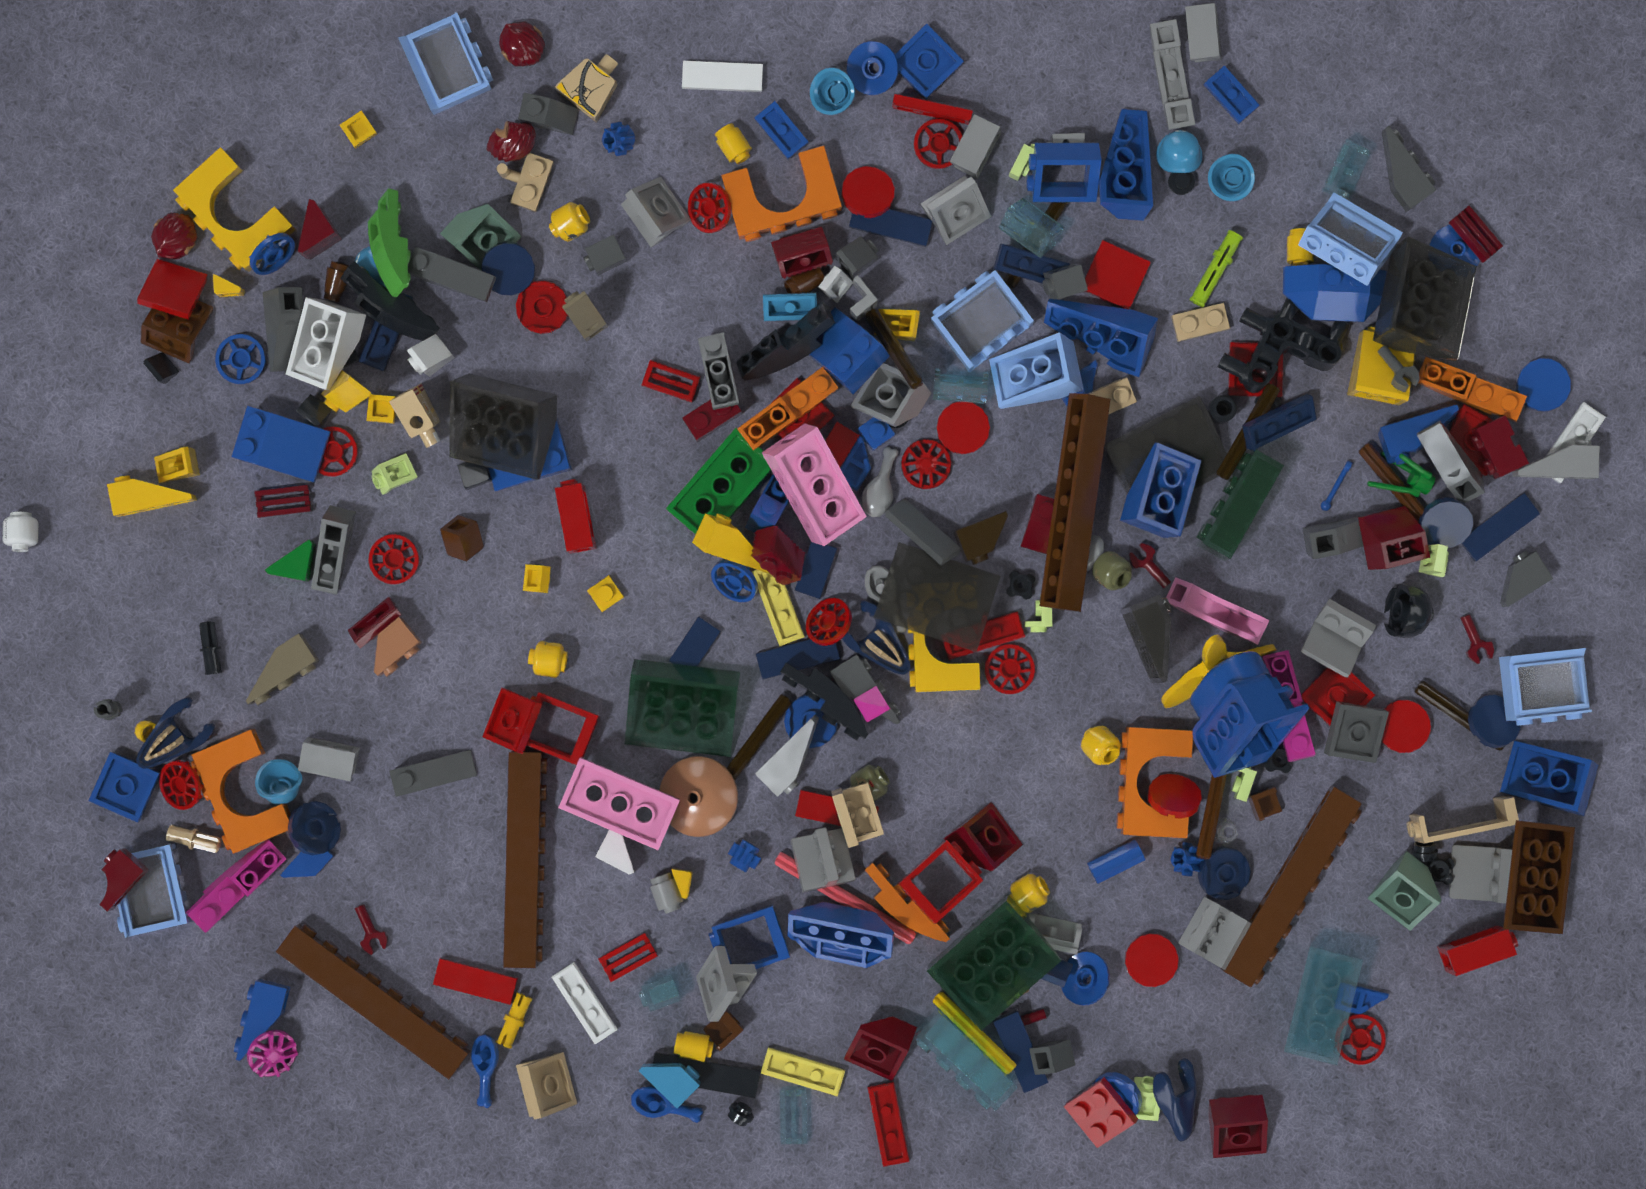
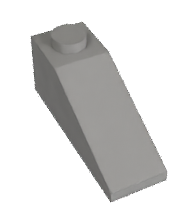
M1575 440V445L1564 447L1513 471L1512 477L1599 478L1600 446L1591 445L1589 440Z
M816 715L755 773L777 797L783 791L789 794L799 784L795 779L801 774L819 719Z

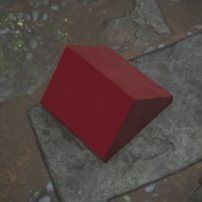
M309 199L298 253L304 258L311 260L341 241L342 238L322 207L316 201Z

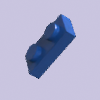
M1225 65L1203 84L1238 124L1260 106Z
M776 101L754 117L755 121L787 160L809 144L808 140Z

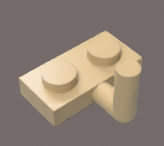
M529 153L521 173L508 169L506 164L500 163L497 166L499 175L502 178L517 183L510 203L537 212L554 162Z

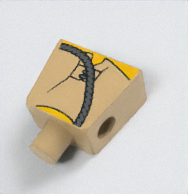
M607 54L598 65H595L586 58L555 86L556 91L597 122L617 87V82L609 75L618 63Z

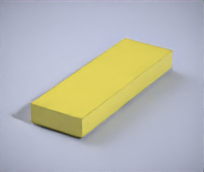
M760 570L752 571L757 580L758 590L779 646L804 638L786 586L777 583L770 573Z
M768 1047L760 1074L838 1096L845 1070Z

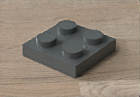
M1336 701L1324 753L1328 756L1376 763L1389 712L1381 708Z

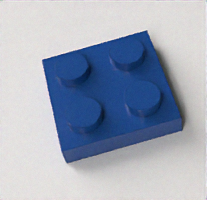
M928 24L923 26L895 54L898 61V73L925 100L964 63L956 52Z
M110 752L88 801L135 822H140L158 782L160 772L151 768L142 769L138 766L137 762L115 752Z

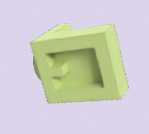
M1030 144V146L1023 145L1009 173V177L1018 181L1021 175L1027 176L1029 172V154H1034L1035 144Z
M406 453L378 464L372 470L373 484L377 489H380L382 495L418 477Z
M1440 544L1428 545L1430 558L1420 561L1419 572L1436 577H1444L1449 555L1447 551L1448 546Z
M1035 600V616H1040L1041 621H1025V627H1030V632H1046V627H1052V608L1039 606L1040 600Z
M1251 767L1239 770L1242 772L1241 777L1236 776L1231 790L1235 792L1234 798L1247 802L1257 773Z
M1150 1076L1134 1077V1082L1140 1090L1142 1097L1141 1110L1136 1116L1142 1120L1158 1121L1160 1108L1153 1093L1154 1078Z

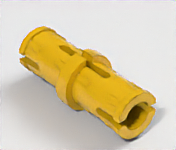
M519 992L516 993L509 1014L504 1016L506 1021L496 1043L503 1044L504 1047L512 1049L519 1028L524 1026L525 1021L523 1019L532 1001L531 997H526Z

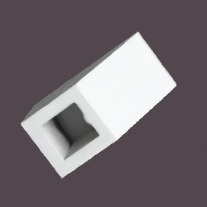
M436 334L407 350L411 355L407 360L420 375L425 373L429 377L455 358Z

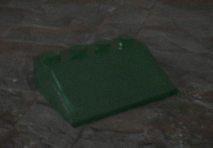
M634 659L630 676L625 744L731 757L740 672Z
M1007 894L929 963L927 972L982 1031L1062 959L1027 914Z

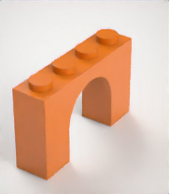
M824 146L798 153L807 189L802 202L787 212L770 211L758 202L747 168L721 175L725 191L730 198L731 212L739 240L745 238L746 242L760 239V234L771 231V235L787 231L786 226L796 224L797 227H804L812 224V219L822 216L823 220H828L838 216L837 212L842 211V206Z
M1126 727V732L1121 733V748H1125V759H1120L1119 775H1124L1123 786L1118 787V802H1122V813H1117L1116 828L1121 829V834L1188 838L1189 817L1178 819L1175 818V815L1170 814L1167 817L1147 805L1138 793L1137 777L1142 766L1155 757L1192 758L1193 731Z
M255 729L248 730L192 754L193 761H191V766L197 769L196 773L198 776L200 775L204 784V788L201 789L207 801H211L214 808L211 811L212 817L217 826L221 825L225 834L222 835L223 843L227 850L231 849L233 854L287 832L289 817L291 816L287 804H280L257 815H244L234 810L226 799L225 782L229 773L238 765L265 754Z

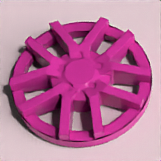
M267 1031L259 1035L251 1043L247 1052L248 1064L253 1072L260 1077H280L281 1073L290 1070L289 1067L294 1062L296 1056H298L297 1045L292 1036L284 1031ZM274 1036H278L276 1043L273 1042ZM268 1037L267 1044L260 1043ZM284 1037L288 1039L289 1042L283 1043ZM255 1047L262 1049L261 1052H255ZM252 1057L258 1058L254 1064ZM282 1063L283 1066L277 1069L276 1064Z

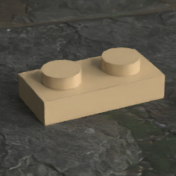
M1224 303L1171 316L1177 342L1230 329Z
M1127 377L1087 393L1111 399L1109 414L1137 402Z

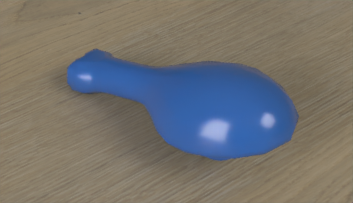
M484 1034L478 1036L474 1041L471 1060L480 1077L477 1105L489 1108L492 1105L490 1097L491 1076L498 1064L499 1050L494 1038Z
M642 1087L636 1089L631 1095L632 1106L643 1116L657 1118L667 1114H677L688 1117L696 1123L701 1121L702 1108H691L684 1105L676 1108L655 1087Z

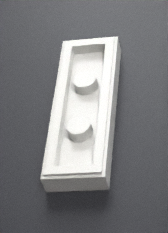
M683 61L682 89L762 92L763 64Z
M1583 402L1547 455L1564 447L1575 445V440L1590 441L1606 417ZM1552 478L1558 483H1562L1564 478Z
M575 962L552 976V979L594 1044H597L618 1030Z

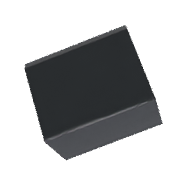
M310 394L296 411L315 426H324L332 409Z

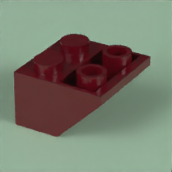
M1406 506L1358 517L1368 570L1389 569L1430 558L1426 532Z

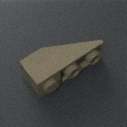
M576 291L564 300L566 304L562 308L586 342L608 327L585 291L580 294Z
M303 634L295 635L274 650L246 699L247 704L256 703L258 706L271 698L269 693L278 688L282 691L294 683L292 678L301 673L302 677L316 669L314 664L320 660Z

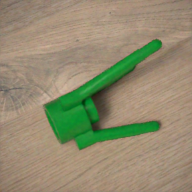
M1382 451L1380 455L1386 459L1385 454ZM1401 453L1399 458L1405 463L1396 466L1410 473L1407 479L1410 488L1372 481L1367 483L1370 487L1408 493L1419 497L1420 493L1426 495L1430 492L1435 482V476Z

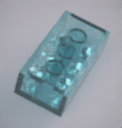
M1309 946L1284 1052L1337 1066L1363 963L1362 958Z
M938 1008L917 1028L915 1032L917 1036L916 1043L926 1053L932 1050L937 1055L935 1058L936 1062L946 1072L952 1069L957 1074L955 1076L956 1081L966 1091L972 1088L976 1092L974 1095L975 1099L986 1110L991 1107L996 1111L1018 1088L1015 1081L1008 1074H1005Z

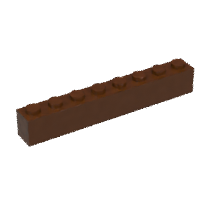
M1069 393L1039 604L1041 607L1081 612L1111 401L1109 398L1091 394Z
M509 752L503 968H537L538 962L543 961V946H538V936L543 935L544 919H539V908H544V892H540V881H545V865H540V856L545 854L546 839L541 838V828H546V812L542 811V801L547 800V785H542V776L547 774L548 758H543V752H523V754Z
M1329 787L1249 920L1251 925L1225 970L1221 968L1222 971L1250 988L1253 984H1259L1265 974V971L1262 970L1267 961L1271 962L1275 958L1279 950L1276 947L1281 937L1285 939L1293 927L1290 922L1295 914L1299 916L1306 906L1305 897L1308 892L1313 893L1320 882V879L1317 877L1322 869L1327 870L1334 859V856L1331 854L1336 846L1341 847L1346 840L1348 833L1345 831L1350 823L1354 824L1358 820L1362 812L1359 809L1362 803L1336 787Z
M298 924L293 927L276 953L449 1080L470 1053V1050L466 1048L468 1043L457 1035L454 1038L445 1032L447 1028L435 1019L432 1022L423 1016L425 1014L424 1010L413 1003L411 1006L402 1001L404 996L391 987L388 990L380 984L382 980L370 971L368 974L364 973L359 969L360 963L350 956L346 958L337 953L339 948L329 940L323 942L316 937L317 932L309 925L304 924L301 926Z

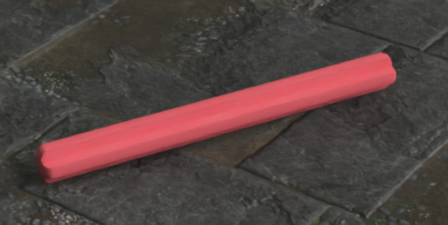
M780 852L774 862L775 865L799 879L795 859ZM836 885L817 889L843 906L875 912L892 929L896 938L906 944L913 942L916 936L915 931L842 887Z

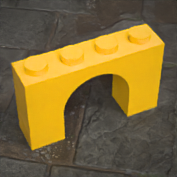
M220 147L173 189L178 195L175 200L185 211L190 208L196 215L193 218L195 223L203 231L207 228L214 235L211 240L221 251L226 248L232 256L228 259L239 270L244 268L250 272L252 268L250 267L249 256L266 239L267 235L271 236L277 233L290 235L296 228L275 206L254 225L245 230L232 231L223 228L219 224L214 211L215 200L220 191L243 171ZM262 259L257 260V261H256V265H257L259 262H261Z
M976 582L911 585V591H906L907 607H912V617H907L908 633H913V644H908L909 660H914V671H909L910 687H915V692L980 690L979 663H943L930 654L925 644L926 627L935 615L944 611L977 609Z

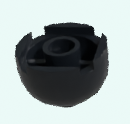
M1397 584L1399 587L1392 588L1385 600L1384 613L1390 610L1389 624L1384 623L1385 629L1389 635L1400 638H1411L1422 634L1434 616L1430 598L1426 592L1418 587L1408 584Z

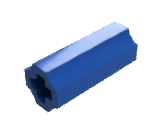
M1134 839L1088 862L1087 865L1096 883L1099 884L1145 861V857L1137 841Z

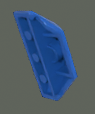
M1314 264L1283 267V294L1311 320L1364 322L1386 298L1387 271L1380 269L1368 286L1333 265Z
M821 902L792 910L788 914L787 936L795 940L815 958L868 968L884 959L892 957L894 932L875 912Z

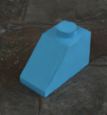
M682 1063L643 1064L639 1068V1072L676 1108L701 1083L698 1080L700 1077L698 1072L690 1065L685 1067Z

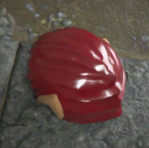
M520 21L508 23L500 35L499 45L501 54L509 63H512L515 67L535 65L539 62L545 49V41L542 33L536 26Z
M506 121L504 129L496 128L493 131L486 150L491 152V155L494 158H498L499 161L520 160L528 155L534 147L536 139L535 129L530 123Z
M170 212L156 221L151 238L159 258L178 260L188 255L198 238L195 223L191 217L185 214Z

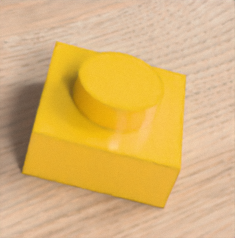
M362 110L340 124V127L355 149L377 135V132Z
M370 394L366 421L394 424L395 411L389 401L396 396Z
M525 564L523 591L548 593L551 567Z
M609 575L587 590L602 613L624 598Z

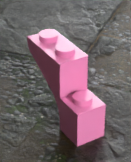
M1176 577L1164 602L1186 614L1202 619L1226 633L1257 645L1269 623L1268 619Z

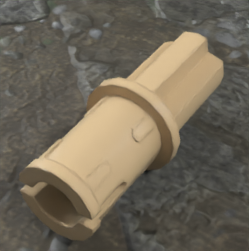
M171 824L166 834V841L186 845L191 850L198 848L216 853L221 846V839L219 837L200 833L196 828L189 830Z

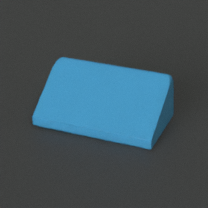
M816 293L763 294L764 321L800 320L812 308L817 306Z

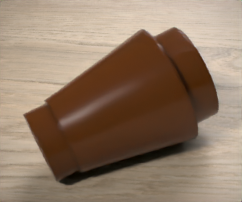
M331 261L330 267L327 266L324 298L339 302L347 286L340 278L349 265Z
M817 267V269H812L811 271L807 270L806 273H797L796 276L788 277L784 281V286L787 293H810L821 284L825 277L821 269Z

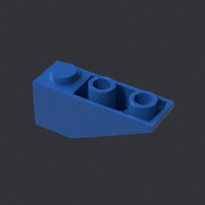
M774 474L751 512L745 526L746 529L754 533L760 529L777 526L789 503Z
M262 979L255 981V985H250L247 994V1000H251L248 1011L244 1010L240 1026L244 1027L242 1037H237L234 1046V1052L237 1053L236 1060L244 1059L247 1056L251 1043L259 1035L269 1031L284 1014L290 986Z

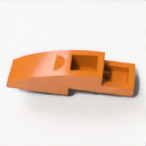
M1425 357L1419 371V384L1492 415L1493 413L1501 417L1506 415L1507 419L1514 422L1518 421L1527 399L1526 395L1477 378L1472 373L1429 357Z
M821 367L788 393L779 397L741 425L737 430L754 451L814 409L820 402L837 391L839 387L824 367Z
M871 862L864 868L881 889L873 897L895 919L910 929L932 939L947 942L950 939L947 935L950 929L942 920L933 924L912 900L908 902L904 900L907 894L898 884L894 887L887 880L890 874L881 863L876 866Z

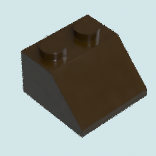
M1006 511L954 532L958 546L961 547L965 563L971 561L972 565H976L989 559L988 554L994 550L1007 520L1008 514Z

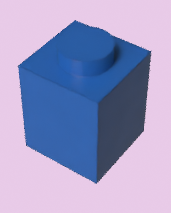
M874 417L858 428V432L873 452L895 437V433L889 424Z

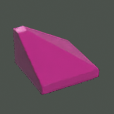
M877 686L853 699L866 722L871 721L890 709Z

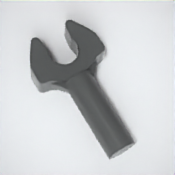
M1383 346L1378 350L1379 355L1394 372L1391 384L1396 389L1406 392L1409 385L1403 377L1408 378L1414 386H1417L1420 379L1419 372L1415 366L1403 367L1387 346Z

